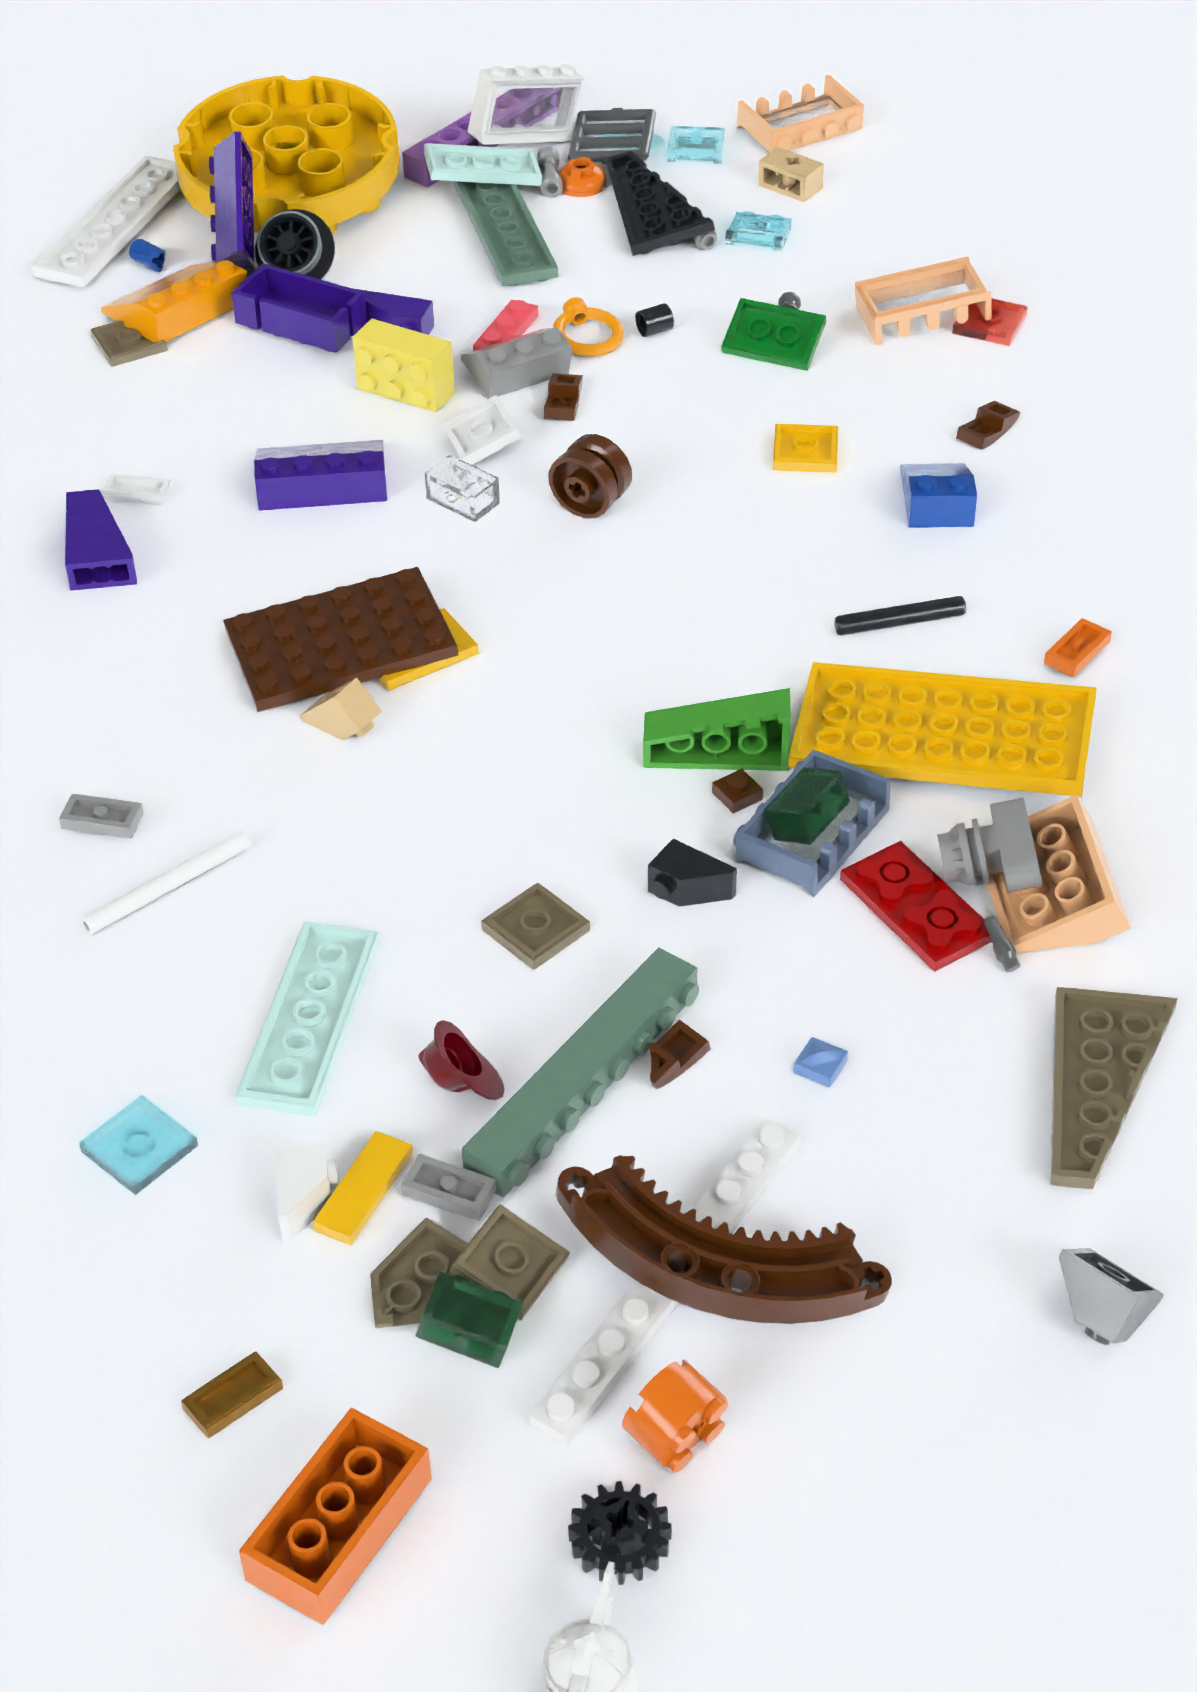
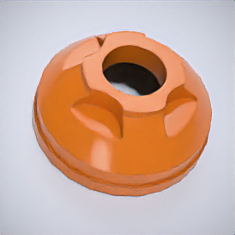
M587 157L569 160L557 173L562 178V193L569 196H593L602 192L606 187V173L599 165Z

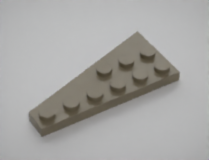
M1066 987L1056 988L1050 1185L1094 1189L1174 1014L1178 998Z

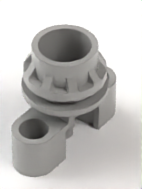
M1023 797L989 804L993 821L992 825L979 827L977 818L971 819L972 828L965 829L964 822L957 823L947 833L937 834L946 883L958 881L967 886L976 885L975 878L983 877L985 885L990 884L989 874L1003 872L1008 893L1042 886L1038 859Z

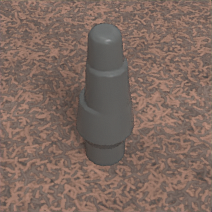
M986 917L984 924L993 943L992 948L996 959L1003 964L1006 972L1018 969L1021 965L1016 957L1017 950L994 917Z

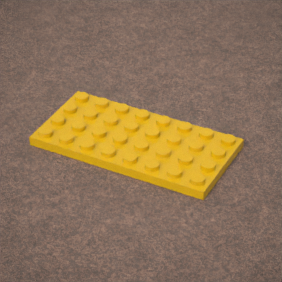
M813 662L788 756L789 768H795L796 764L799 761H803L814 749L886 778L1067 796L1077 794L1078 797H1082L1097 687Z

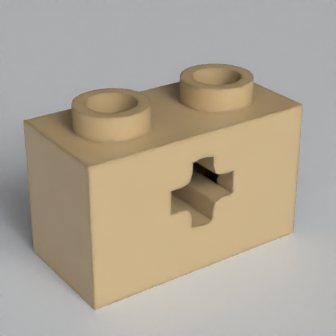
M777 147L759 160L758 185L805 202L823 189L824 163Z

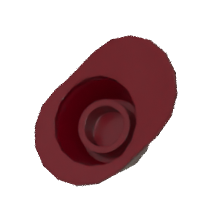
M446 1020L438 1021L434 1027V1039L418 1055L419 1061L432 1080L439 1087L451 1092L459 1093L472 1089L476 1094L489 1100L502 1098L505 1089L497 1070L470 1043L456 1025Z

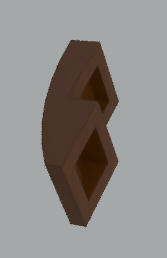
M552 373L548 383V397L544 405V419L575 420L580 401L583 375Z
M995 400L978 407L974 420L958 427L956 439L983 450L997 441L1012 427L1019 418L1020 411Z

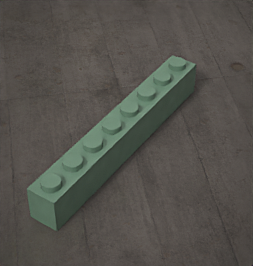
M658 947L462 1147L463 1168L495 1178L497 1183L495 1193L502 1198L514 1186H520L526 1180L530 1169L540 1159H546L552 1152L555 1143L566 1132L570 1133L574 1130L580 1117L590 1106H596L601 1101L605 1090L614 1081L621 1080L626 1074L629 1065L639 1055L643 1056L649 1050V1043H652L662 1030L667 1031L672 1026L676 1016L685 1006L689 1007L694 1003L699 993V986L697 985L698 967Z

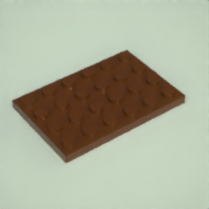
M418 566L402 569L377 578H369L366 581L352 585L336 587L333 590L319 594L307 595L290 602L274 604L264 609L238 614L235 617L223 620L226 634L257 712L331 692L356 677L360 683L381 678L383 675L459 656L457 644Z

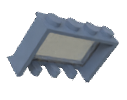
M813 749L803 761H799L796 764L791 775L784 782H780L771 797L757 807L751 819L737 829L734 836L736 862L740 864L741 861H744L802 885L814 898L889 811L890 779Z

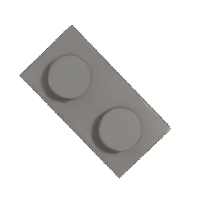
M72 793L59 817L61 829L132 839L144 813L142 803Z
M419 1154L402 1182L401 1189L403 1196L480 1221L497 1190V1183L495 1178Z

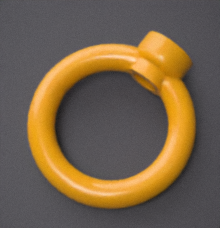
M573 297L567 300L563 305V313L553 324V328L558 327L572 346L571 353L580 356H600L610 353L621 344L624 337L623 326L614 315L602 309L587 307L584 300L580 297ZM587 319L606 324L611 329L612 335L602 343L582 344L568 338L564 329L571 322L574 325H582Z

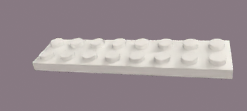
M145 155L32 265L33 275L49 281L71 284L75 287H85L181 190L178 183L175 161Z

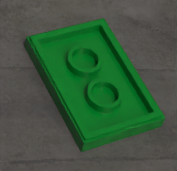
M740 298L721 345L722 353L808 371L827 322L826 315Z

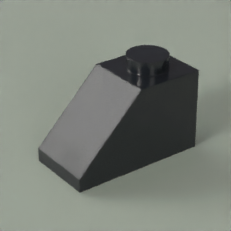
M674 838L648 864V892L679 907L732 900L736 896V867Z

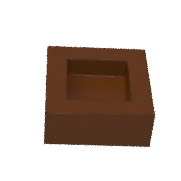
M743 769L712 782V793L733 814L763 800V788Z

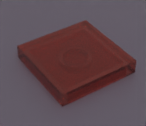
M991 298V319L985 320L976 303L968 304V320L962 324L955 320L952 334L1010 346L1027 316L1028 306Z

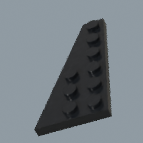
M632 151L605 159L633 256L647 254L654 249L667 245H676L680 241L715 231L712 219L709 217L705 218L698 207H692L684 195L667 181L663 182L657 172H651L647 168L646 163Z

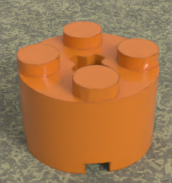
M682 1359L681 1366L676 1361L667 1365L644 1386L638 1394L644 1399L637 1412L630 1406L622 1421V1428L662 1467H668L673 1473H677L691 1459L693 1453L690 1449L701 1440L708 1444L719 1435L725 1425L720 1417L729 1404L726 1397L687 1360Z

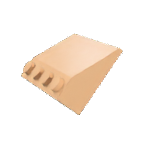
M1075 794L1028 816L1042 886L1008 893L1003 872L989 874L990 884H987L999 924L1017 950L1016 953L1097 944L1131 929L1096 827L1078 795Z

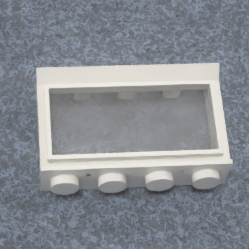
M539 64L537 67L531 68L524 65H515L514 68L493 65L491 68L480 69L468 133L483 145L571 141L572 126L581 84L585 77L577 72L574 66L569 64H561L560 67Z

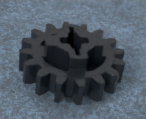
M616 1481L615 1490L608 1492L600 1484L597 1486L598 1497L594 1499L590 1495L583 1494L581 1496L582 1509L573 1508L571 1511L572 1524L568 1525L569 1542H572L573 1559L582 1558V1570L585 1573L592 1571L596 1567L599 1570V1581L603 1582L608 1562L615 1563L614 1574L616 1575L618 1585H624L626 1574L631 1573L638 1582L642 1581L644 1567L656 1572L659 1569V1556L668 1557V1540H672V1523H668V1509L666 1506L657 1507V1494L654 1492L645 1498L642 1497L640 1484L636 1483L630 1492L624 1491L622 1481ZM594 1544L599 1545L601 1547V1550L597 1548Z

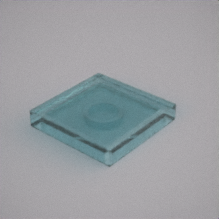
M140 1095L81 1140L79 1146L80 1151L130 1192L137 1195L198 1147L197 1136L145 1096Z

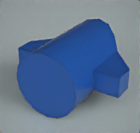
M139 238L131 244L129 255L132 260L156 272H161L164 266L166 251Z

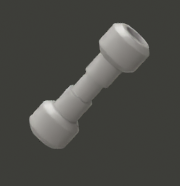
M546 146L541 148L537 154L538 165L544 172L541 191L547 197H556L563 190L562 178L556 172L560 162L559 153L554 147Z

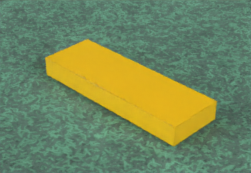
M375 1131L314 1219V1231L352 1245L413 1155L412 1144Z

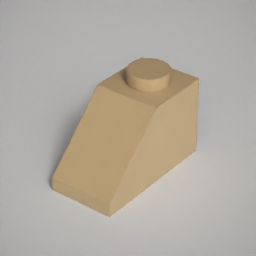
M356 677L322 696L303 712L300 718L303 722L340 740H344L354 734L360 738L375 727L372 720L382 710Z

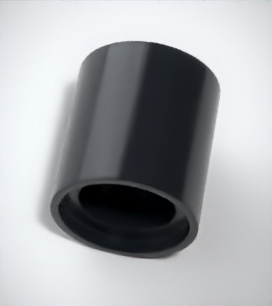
M666 303L639 310L635 314L636 326L642 337L658 334L674 327L673 313Z

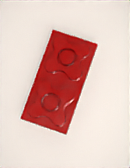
M901 840L840 871V880L934 972L992 942L984 924V918Z

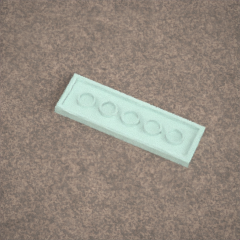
M308 921L303 922L235 1095L237 1105L316 1117L379 943V931Z

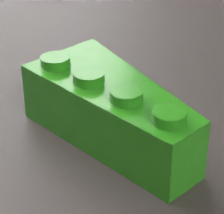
M790 688L645 712L643 768L788 771L791 719Z

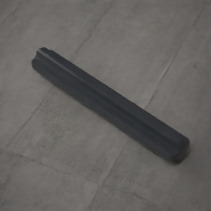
M959 595L838 615L834 619V627L837 635L843 636L963 616L966 613V601L963 596Z

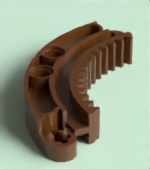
M616 1156L613 1158L611 1168L594 1175L583 1167L574 1166L563 1170L558 1177L555 1194L558 1203L573 1225L597 1251L614 1266L640 1284L669 1299L700 1311L731 1319L758 1323L794 1324L825 1321L852 1315L880 1305L885 1301L892 1285L891 1274L884 1265L874 1261L863 1262V1259L853 1245L856 1234L852 1228L849 1229L841 1222L836 1224L834 1233L826 1226L822 1227L819 1238L811 1230H806L803 1240H800L794 1231H790L787 1241H782L777 1231H773L770 1240L764 1239L761 1230H756L752 1238H748L744 1227H739L734 1234H731L726 1222H723L715 1229L712 1228V1217L710 1216L698 1222L696 1221L695 1209H691L684 1214L681 1213L682 1202L680 1200L671 1204L666 1203L669 1193L666 1190L655 1194L656 1181L653 1179L643 1182L645 1170L643 1168L634 1169L636 1160L634 1156ZM569 1184H573L577 1189L584 1187L582 1197H580L577 1190H568ZM671 1269H679L684 1273L674 1272ZM864 1278H866L869 1283L877 1282L879 1284L877 1289H875L871 1284L861 1287ZM731 1288H738L743 1292H736Z

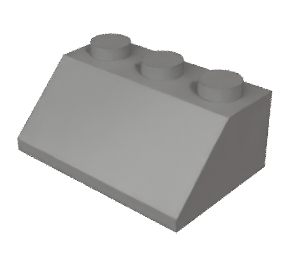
M558 327L545 328L462 354L460 359L487 399L495 395L499 397L550 380L552 373L569 374L572 346Z

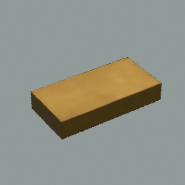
M255 1351L181 1400L182 1408L209 1439L282 1390V1379Z

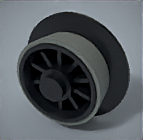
M300 209L286 210L269 218L262 226L255 244V258L258 268L262 264H268L321 280L330 270L335 255L334 237L327 224L316 214Z

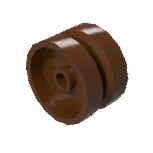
M584 434L576 439L568 447L567 451L552 463L548 472L549 486L554 497L562 507L573 515L585 519L598 518L613 505L615 500L628 490L632 482V468L628 457L613 441L598 434Z

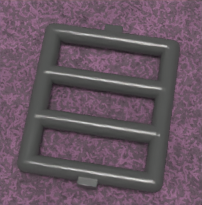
M623 107L612 108V110L579 111L570 143L568 160L587 157L592 162L606 164V158L632 151L642 161H646L650 153L657 116L654 109H623ZM645 120L644 122L586 124V122ZM642 134V136L583 138V135ZM639 147V150L580 151V149Z

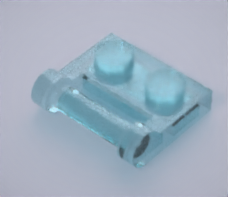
M671 126L667 148V162L698 160L714 161V164H722L725 128Z
M736 211L730 227L726 230L725 244L735 245V243L772 247L773 251L782 252L791 231L792 218H785L777 214L762 215L755 214L752 211Z

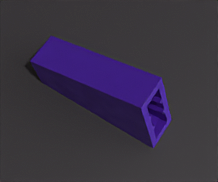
M99 489L66 492L65 567L70 591L137 585L133 554Z

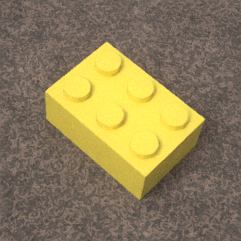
M371 319L352 337L357 389L436 413L455 394L451 341L376 319Z

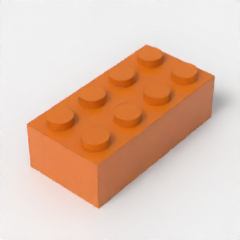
M351 1407L240 1548L239 1554L245 1581L324 1625L431 1481L429 1448Z

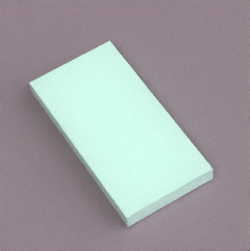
M432 143L424 145V156L431 180L541 186L542 174L532 149Z

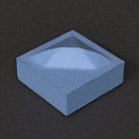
M811 1037L794 1062L793 1073L830 1088L848 1061V1051Z

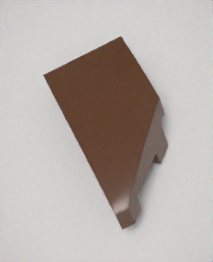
M680 1019L656 1043H649L651 1055L650 1081L652 1087L656 1090L683 1074L711 1049L706 1038Z

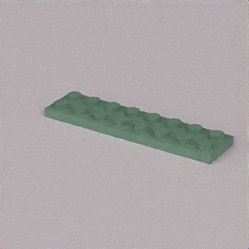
M452 181L502 287L518 286L521 283L532 281L543 282L550 278L558 277V266L517 185Z

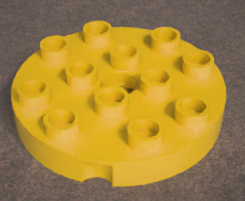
M284 75L271 76L242 82L221 90L196 105L184 117L177 128L179 143L173 145L178 183L184 197L195 210L210 218L211 215H215V203L210 201V186L215 185L214 174H210L209 157L214 156V147L233 132L242 133L253 156L254 232H260L264 223L275 214L286 210L300 209L319 216L327 224L331 232L334 233L337 230L338 223L360 213L373 212L380 207L381 198L388 192L397 177L400 161L396 122L388 107L379 98L354 84L313 75L303 80H291Z

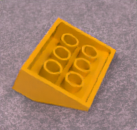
M228 260L193 264L102 306L101 312L115 321H123L124 326L138 330L141 336L152 342H160L161 340L167 342L233 310L231 292L247 279V270Z

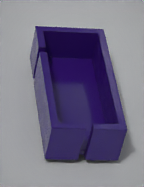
M262 264L231 292L235 323L251 329L258 330L262 328L264 332L274 334L275 336L315 346L329 352L337 353L351 339L350 336H354L368 323L365 292L268 264Z

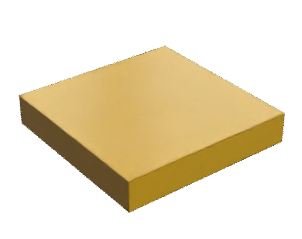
M775 424L773 470L837 473L838 426Z

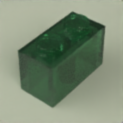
M810 767L802 768L764 809L774 840L811 845L850 802L841 772Z
M440 1271L415 1337L499 1369L523 1302L512 1299L504 1292L492 1291L473 1284L462 1276L450 1275Z

